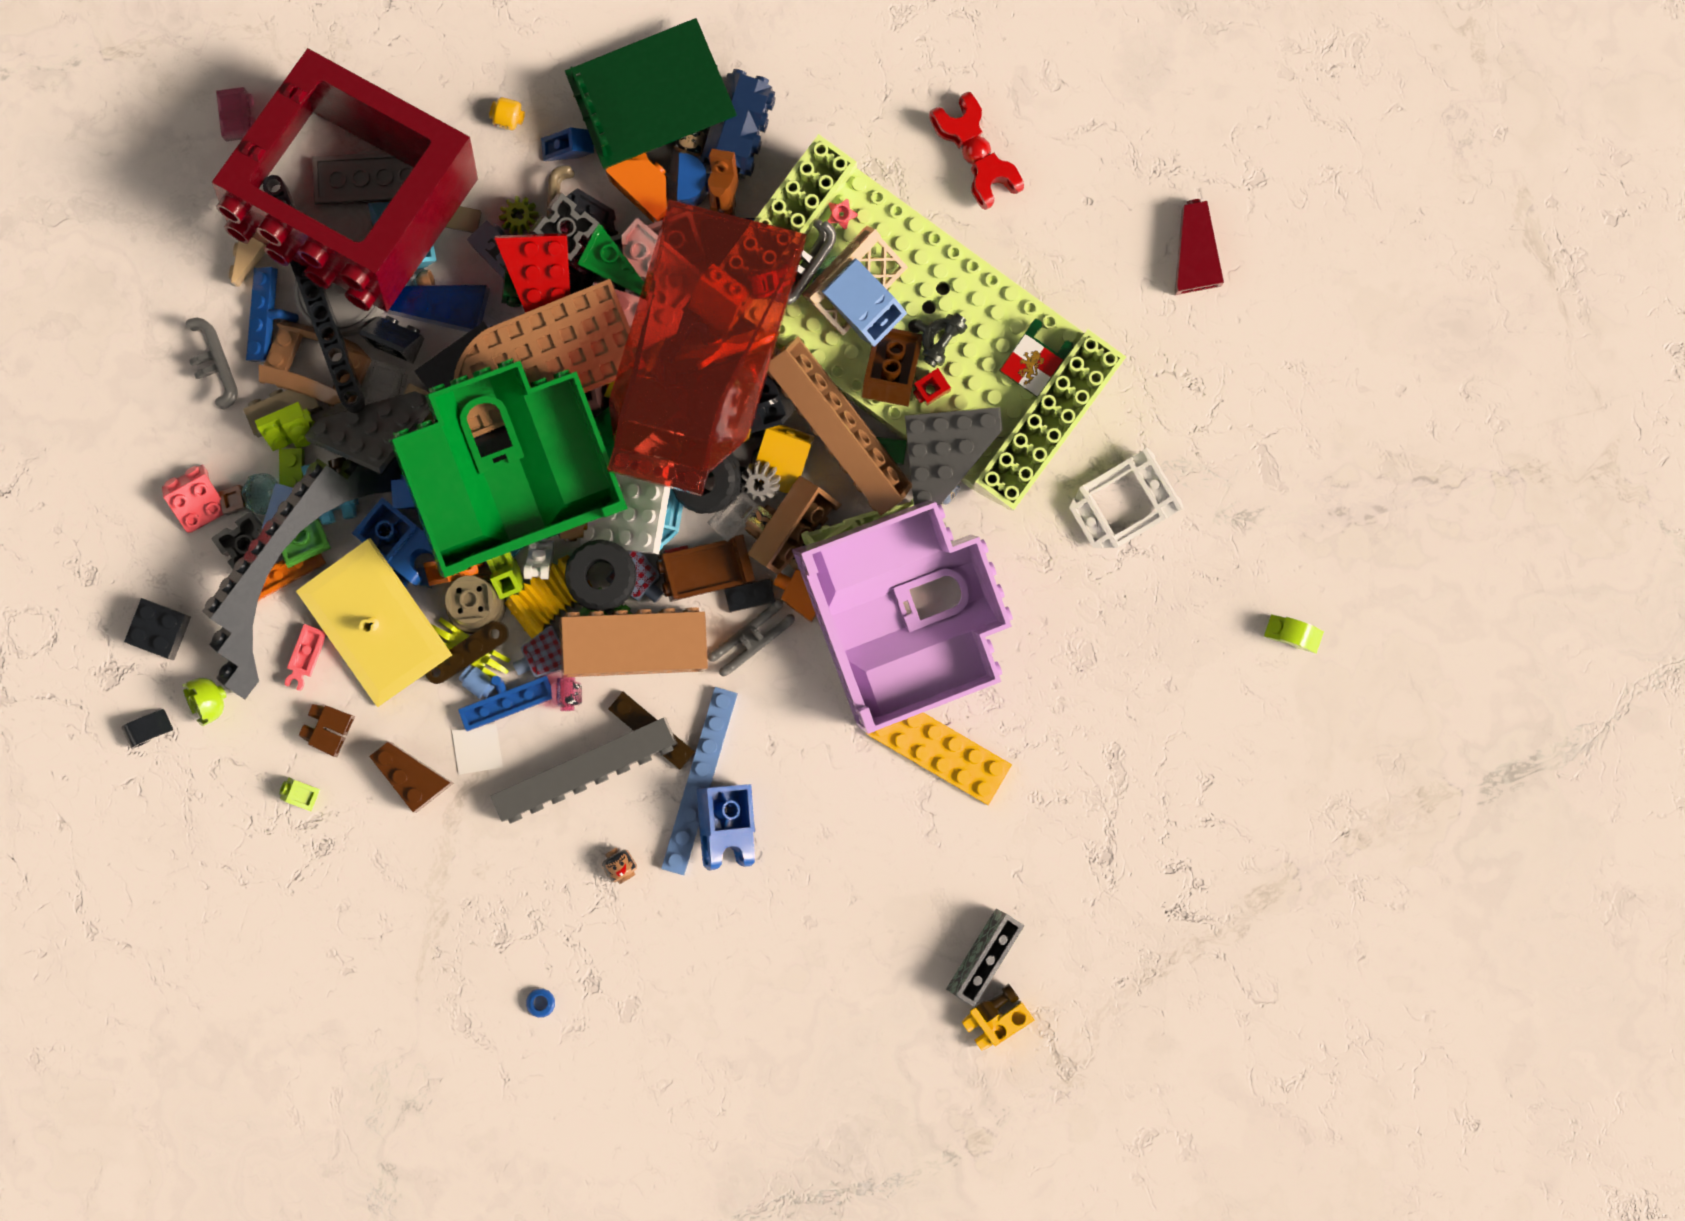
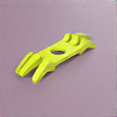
M442 617L438 621L452 630V634L431 624L437 634L447 640L444 644L448 650L470 637ZM493 650L472 664L490 677L497 675L484 667L485 664L505 674L509 670L490 658L491 654L507 663L511 659Z

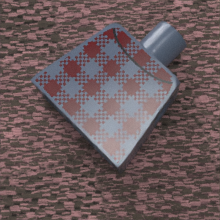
M631 551L629 554L636 567L637 580L630 597L639 602L646 595L654 603H657L664 595L663 591L655 585L661 577L642 552ZM614 570L606 578L610 584L614 580Z
M552 625L524 644L521 647L524 658L513 663L518 675L531 670L535 678H540L560 672V639Z

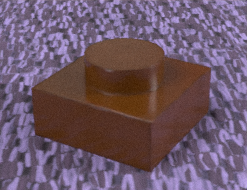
M237 485L218 492L224 515L248 509L243 486Z

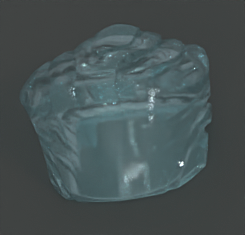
M267 473L249 476L241 491L245 507L257 514L265 515L275 483H278V481Z

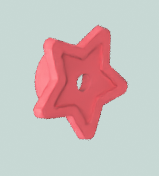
M848 199L839 204L829 203L832 212L828 219L830 224L838 223L843 229H847L849 220L858 216L856 212L850 209Z

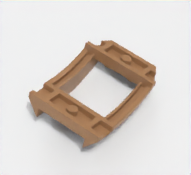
M286 320L277 323L279 330L264 365H259V382L261 384H273L279 388L307 395L328 404L330 407L341 403L335 385L331 388L307 377L289 372L303 337L318 341L314 328ZM327 333L325 340H330L334 335ZM343 338L361 386L372 360L358 344ZM350 374L343 375L340 383L347 382ZM351 396L348 399V403L355 401L357 396Z

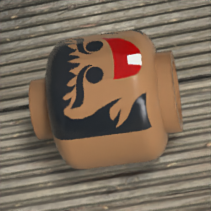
M615 848L605 854L607 859L603 861L602 868L611 882L622 884L636 875L634 871L637 869V864L628 850L623 849L619 851Z

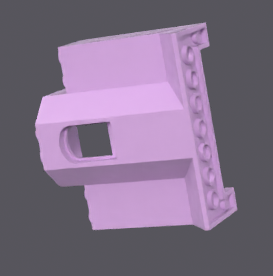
M927 500L822 541L792 549L856 724L867 734L1002 682L999 676L1002 675L1001 667L998 661L994 662L991 654L994 652V648L990 639L986 640V637L1012 627L1010 620H1013L1009 607H1005L1002 598L1005 597L1000 584H996L994 576L997 574L993 563L988 562L986 553H988L987 545L984 539L980 540V537L971 534L953 541L950 528L945 527L943 518H945L944 510L941 504L937 505L934 501ZM943 576L954 578L961 590L959 604L920 620L909 589ZM904 601H908L911 614L907 615L903 604Z

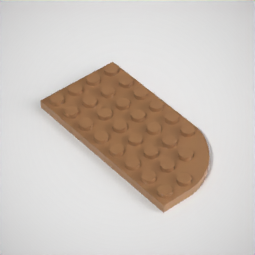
M608 279L482 331L469 343L462 353L455 370L454 379L467 375L468 379L474 378L472 373L490 367L491 371L498 369V363L513 358L514 363L521 361L529 385L531 382L545 377L547 381H551L554 379L553 374L569 369L570 373L577 371L584 393H587L647 367L611 279ZM491 403L479 404L473 407L467 415V422L474 438L505 426L498 408Z

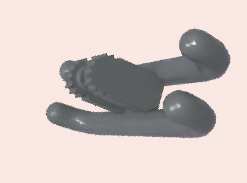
M814 220L813 226L818 230L819 236L808 253L791 243L789 246L790 250L803 261L798 265L790 257L783 255L781 261L785 265H789L795 272V281L793 285H786L782 292L772 294L768 298L769 300L782 305H789L801 296L836 242L835 228L828 221Z
M198 317L188 319L186 326L192 331L203 330L210 351L189 360L190 364L199 365L213 359L215 361V364L195 372V378L200 379L219 372L225 391L222 396L215 400V404L221 409H227L237 400L238 390L217 332L205 319Z
M775 600L770 607L708 654L707 659L710 662H714L739 642H742L747 648L727 665L720 668L719 674L725 677L732 673L794 623L795 616L788 614L763 636L757 629L783 607L782 600Z

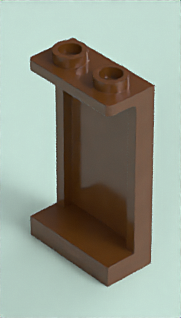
M737 535L731 539L672 553L660 554L656 565L659 574H663L665 583L662 584V589L665 597H668L669 601L673 602L753 582L755 577L749 555H747L748 550L744 535Z

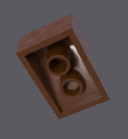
M893 328L875 347L872 346L864 378L862 398L909 406L922 344V334Z

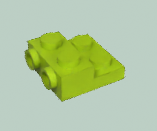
M299 402L255 420L258 430L272 451L285 448L291 443L296 448L309 446L311 443L306 440L304 435L316 422L312 420L308 409L303 410Z

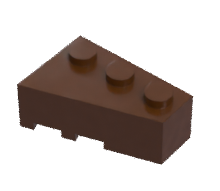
M392 742L385 743L369 756L414 813L419 812L454 784Z

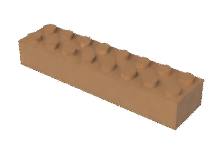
M797 336L778 350L764 365L767 368V373L781 386L784 396L791 399L796 406L798 414L803 418L805 417L810 424L812 432L822 439L828 453L834 455L839 461L842 471L849 474L854 481L856 489L861 493L863 492L868 499L870 507L881 516L903 501L912 488V483Z

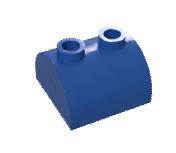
M679 153L677 202L681 210L695 208L705 200L709 192L708 179L711 174L706 173L704 165L697 157L687 153Z

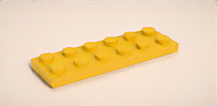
M920 713L867 734L988 806L1012 766L1011 763L925 713Z

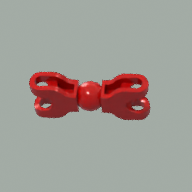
M965 92L959 99L962 117H950L943 108L936 107L930 110L929 118L938 136L944 140L954 142L958 149L962 148L964 159L973 165L971 171L974 175V180L971 185V193L979 206L987 210L993 206L995 199L991 190V184H1003L1010 193L1017 194L1023 191L1024 182L1014 164L1000 160L995 152L991 154L990 143L984 137H981L983 132L979 122L982 117V108L971 92Z

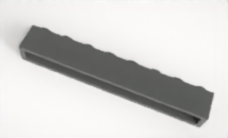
M661 718L497 792L490 797L501 822L509 821V824L523 819L521 814L528 811L531 814L544 809L543 804L550 801L552 804L559 803L566 799L565 794L572 791L574 795L587 790L586 785L595 782L596 785L609 780L608 775L614 772L620 775L631 770L629 766L636 762L640 766L651 761V756L656 753H660L662 756L674 750L672 746L676 745L677 741L667 719Z

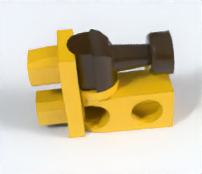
M1009 983L1002 987V994L992 1000L980 1002L971 1008V1013L961 1021L968 1032L978 1025L983 1029L984 1033L974 1039L981 1051L992 1045L996 1047L1035 1021L1022 1001L1005 1014L1001 1013L999 1009L1008 1001L1014 1003L1020 999Z

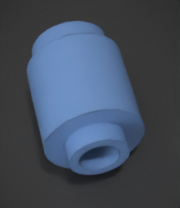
M471 665L463 671L458 679L462 682L463 687L479 699L483 696L487 698L495 688L491 682L492 678L479 668H474Z

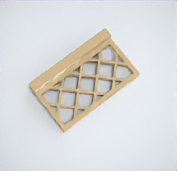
M866 226L802 293V296L811 302L843 336L851 326L847 322L842 327L837 323L838 311L834 306L833 309H824L820 305V302L826 297L822 291L854 258L859 261H866L865 268L869 272L871 261H881V274L872 275L875 278H881L880 283L886 289L908 268L881 238L876 229ZM876 243L882 247L881 257H871V248ZM894 260L899 267L893 273L886 274V261Z

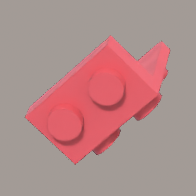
M203 464L199 467L193 466L189 468L184 475L179 478H171L162 486L164 499L188 533L224 515L220 503L221 498L209 480L208 471Z

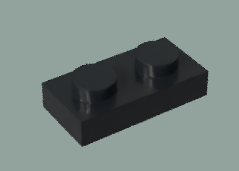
M770 579L724 589L730 613L775 602Z

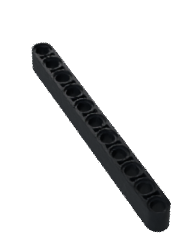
M278 175L266 177L263 181L264 192L295 208L290 191L284 181ZM275 185H281L278 191L271 192ZM292 260L290 262L339 399L349 412L358 413L365 407V397L326 290L312 282L307 276H302V272L306 267ZM319 290L317 296L309 297L311 291ZM325 310V317L317 319L318 313ZM328 332H334V336L330 340H325V335ZM336 353H342L340 360L332 361ZM350 374L347 382L340 383L343 375ZM351 396H358L354 404H348V399Z

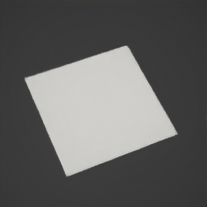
M496 723L484 725L469 732H466L465 728L452 730L459 775L503 767Z

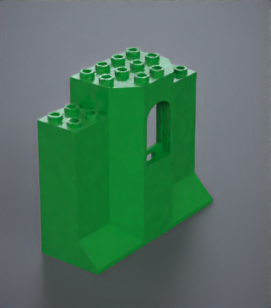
M513 358L498 363V369L491 371V368L487 367L472 373L474 378L468 379L467 375L450 381L451 386L445 388L443 383L428 389L430 394L425 395L435 423L433 424L432 420L417 424V430L409 432L407 428L393 433L394 438L390 440V443L429 542L440 576L444 578L465 571L471 566L598 518L607 517L628 509L577 371L570 373L569 369L553 374L554 379L551 381H547L545 377L531 382L529 385L521 361L514 363ZM483 403H491L498 408L512 446L481 458L467 422V415L473 407ZM506 455V459L493 463V458Z

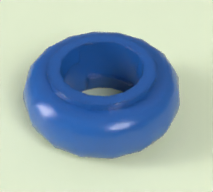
M537 988L531 991L526 999L527 1010L532 1016L537 1018L549 1016L555 1007L553 994L544 988ZM538 996H544L547 999L548 1005L543 1010H538L534 1006V999Z

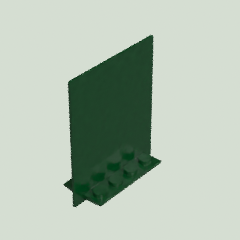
M697 18L575 67L571 66L570 69L565 70L574 94L573 97L576 99L603 169L737 116L717 68L718 65L714 61Z

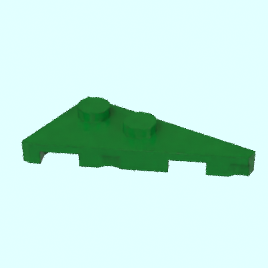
M598 224L578 262V266L606 280L611 279L612 283L653 301L655 296L650 288L641 279L602 225Z

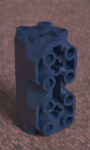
M733 69L732 73H727L724 85L737 116L710 127L700 158L704 167L706 164L710 165L709 155L712 149L735 152L737 174H740V178L745 179L746 176H752L755 167L753 157L754 154H759L762 144L759 134L760 132H766L769 123L768 110H773L776 100L775 91L768 84L769 79L763 76H756L755 78L747 76V73L740 69Z

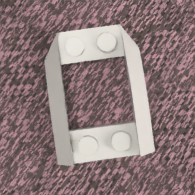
M1148 448L1079 487L1069 508L1093 548H1117L1183 509L1181 498H1178L1158 465L1155 459L1156 456ZM1133 471L1157 511L1114 535L1091 495Z

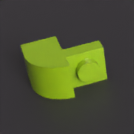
M510 552L487 560L492 572L490 580L500 599L522 591L523 577L516 558L513 559Z
M1271 614L1264 637L1287 643L1296 649L1317 654L1324 631L1297 619Z

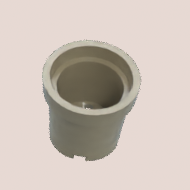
M474 574L460 577L451 584L446 592V613L452 624L465 633L474 634L492 622H501L505 615L506 597L503 599L499 598L490 580V576ZM478 586L482 587L480 592L477 591ZM480 606L483 607V611H482V612H479V611H478V608H479ZM462 608L463 613L459 614L458 609Z

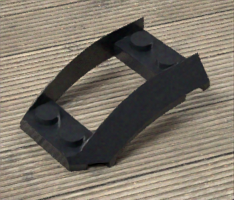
M578 188L566 196L577 205L574 211L577 213L581 211L588 213L602 225L610 237L618 235L619 232L615 230L614 225L616 216L613 209ZM569 266L570 293L573 294L592 286L597 275L582 267L576 270Z

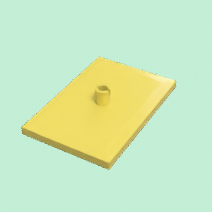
M371 538L361 543L296 590L377 707L452 656Z

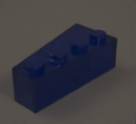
M487 285L405 286L387 313L469 332L483 321L490 289Z

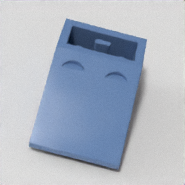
M856 258L822 291L857 335L874 347L907 314L895 297Z

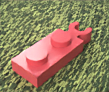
M306 624L303 625L287 667L293 670V673L286 678V686H290L291 681L296 679L298 681L297 690L301 691L303 689V676L311 677L327 636L324 631Z

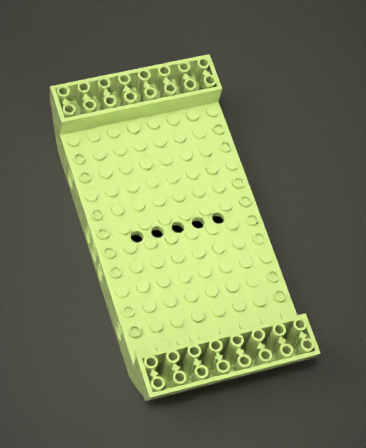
M819 134L719 267L720 270L750 290V295L743 302L738 313L741 316L740 320L754 331L766 327H776L778 334L768 341L778 349H781L798 336L848 400L903 440L907 441L905 415L1000 407L1003 431L991 443L961 482L1011 511L1015 510L1126 358L1125 355L1089 329L1085 333L865 175L857 169V162ZM848 199L850 209L856 212L858 216L849 220L847 229H843L838 223L831 224L835 228L836 242L805 290L866 226L876 229L886 244L908 266L887 289L907 312L894 326V329L911 332L908 325L912 321L920 319L929 325L931 321L946 318L948 314L953 315L954 313H958L967 320L965 322L968 326L966 331L952 337L946 346L944 354L946 358L942 366L936 365L934 368L923 361L925 357L922 355L924 349L921 344L914 383L939 368L951 386V392L946 393L928 406L925 402L920 404L914 396L913 391L916 390L914 383L908 407L862 398L864 378L872 345L862 340L852 327L844 336L841 335L802 294L794 303L789 305H782L768 298L762 300L751 299L753 292L751 281L748 280L747 275L751 272L765 269L774 271L781 269V266L785 265L781 261L783 255L790 257L795 263L800 265L803 260L793 253L789 246L793 243L806 253L810 251L819 236V232L813 226V222L816 219H820L822 222L828 221L832 214L829 203L839 204ZM878 243L871 248V257H881L882 247ZM894 260L886 261V274L893 273L899 267ZM860 261L865 267L866 261ZM871 261V274H881V261ZM940 283L947 284L950 288L949 293L946 295L938 294L936 291L937 285ZM786 285L779 287L780 292L783 291ZM827 297L820 302L824 309H833V305ZM932 302L936 307L935 312L926 314L922 309L923 304ZM837 312V323L842 327L847 321ZM1034 319H1039L1043 324L1035 338L1056 353H1058L1066 340L1074 344L1072 351L1038 397H1035L999 372ZM941 330L935 335L934 344L938 343L945 330ZM928 386L926 392L932 394L935 392V388Z

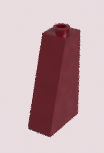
M1201 199L1189 200L1182 208L1175 296L1218 288L1224 283L1208 201L1201 202Z

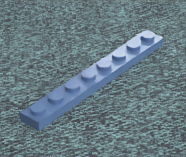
M718 687L714 688L661 868L663 870L685 875L699 828L697 788L711 787L738 693Z

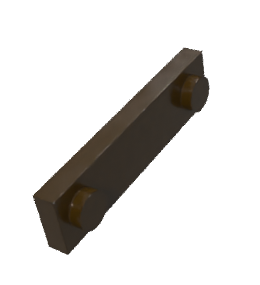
M624 691L608 708L609 711L633 731L657 721L655 717ZM673 733L677 744L672 746L674 749L672 752L663 756L681 770L694 755L695 751Z

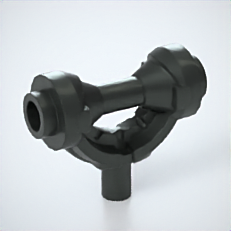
M958 313L948 314L946 318L931 321L929 325L918 319L914 327L923 332L922 345L924 351L922 355L925 357L923 361L934 368L936 365L942 366L946 358L944 355L946 346L952 337L966 331L968 326L965 322L967 320ZM941 330H945L938 343L934 344L935 335Z

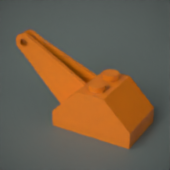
M646 153L605 170L609 181L651 222L655 223L669 218L668 177L665 174L666 171L657 162L653 165L648 160Z

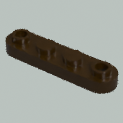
M502 622L488 624L449 650L452 656L435 667L440 669L438 677L433 674L435 669L433 668L425 674L426 678L434 684L444 683L504 644L509 637L508 627ZM494 629H497L499 631L498 638H494L492 636V631Z

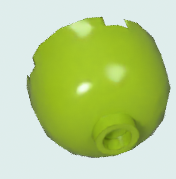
M196 678L182 684L186 688L183 692L192 714L198 713L200 716L197 722L201 726H205L220 717L224 710L223 699L226 698V693L221 685L216 686L208 678Z

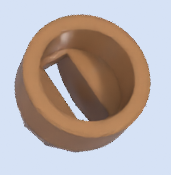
M430 269L424 270L416 276V283L421 289L435 287V279Z

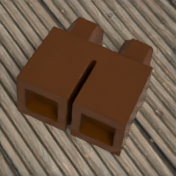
M312 704L308 716L317 719V725L315 728L304 724L299 736L308 741V745L333 757H338L346 738L328 731L326 728L347 736L355 716L327 705L324 707Z

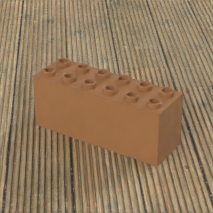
M697 607L685 608L683 612L675 613L674 608L661 609L659 613L653 614L651 609L637 610L635 614H628L627 610L613 611L612 615H604V611L589 612L588 616H580V612L565 613L564 617H561L559 620L562 678L703 672L708 669L705 611L699 612Z

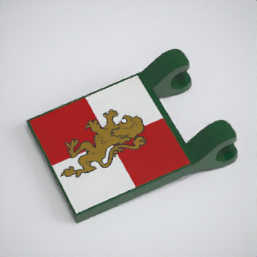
M1039 319L1033 320L999 370V372L1035 397L1040 395L1074 347L1072 342L1066 340L1058 353H1056L1036 339L1035 335L1043 325Z

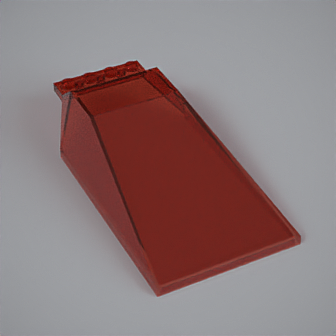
M673 200L668 201L609 399L614 449L607 469L609 472L702 496L708 474L742 443L749 439L807 234Z

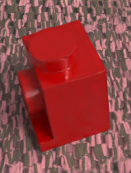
M939 368L914 383L916 389L913 391L914 396L920 404L925 402L927 406L946 393L951 392V386ZM928 386H933L935 388V392L929 394L926 392V388Z

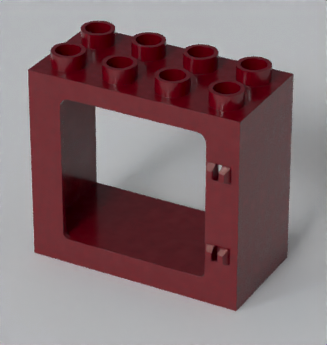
M307 48L215 176L212 185L219 201L216 208L225 217L227 222L224 229L233 238L244 244H248L251 238H254L267 245L264 251L271 259L283 266H288L292 260L306 267L305 275L322 288L328 289L332 282L347 290L345 293L347 300L364 311H369L372 305L388 312L477 182L478 176L470 136ZM312 113L323 117L414 168L369 234L361 242L352 241L259 189Z

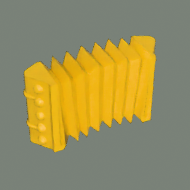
M569 555L558 559V565L551 564L548 580L541 579V577H532L530 584L523 583L524 590L518 592V595H511L505 602L511 614L514 615L531 639L544 631L545 625H551V620L555 621V615L560 616L561 610L567 611L566 606L572 607L573 602L579 605L569 593L565 582V570L567 561L570 558Z

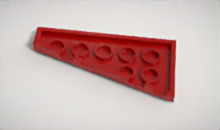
M567 233L495 236V241L525 313L571 295Z

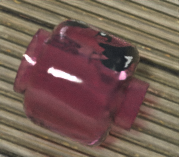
M575 677L557 678V682L551 685L553 706L560 707L561 712L575 711L574 706H579L582 703V685L576 681Z

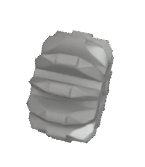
M760 460L756 461L755 465L748 464L741 476L743 479L740 486L746 487L744 495L751 493L752 500L759 496L761 501H765L766 496L772 498L775 494L774 491H778L780 488L778 482L781 477L775 474L777 467L770 469L769 461L763 466Z

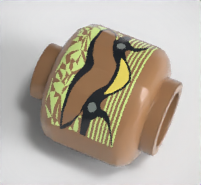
M756 505L745 518L744 523L746 527L744 529L752 537L758 539L776 510L769 505L765 507Z

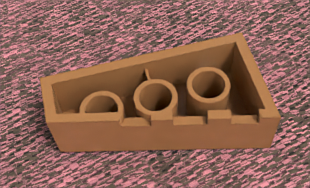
M799 476L747 555L779 575L794 558L792 549L804 544L801 537L802 533L814 531L819 524L823 526L829 520L827 515L833 509L837 511L842 504L817 485Z

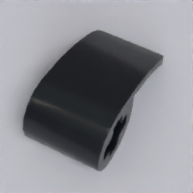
M164 709L138 718L121 727L131 749L140 747L155 737L173 731V727Z

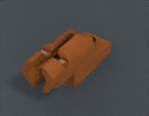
M712 149L709 155L711 174L708 179L712 219L717 221L718 211L720 209L725 210L723 214L724 223L730 222L735 216V193L739 185L735 152Z

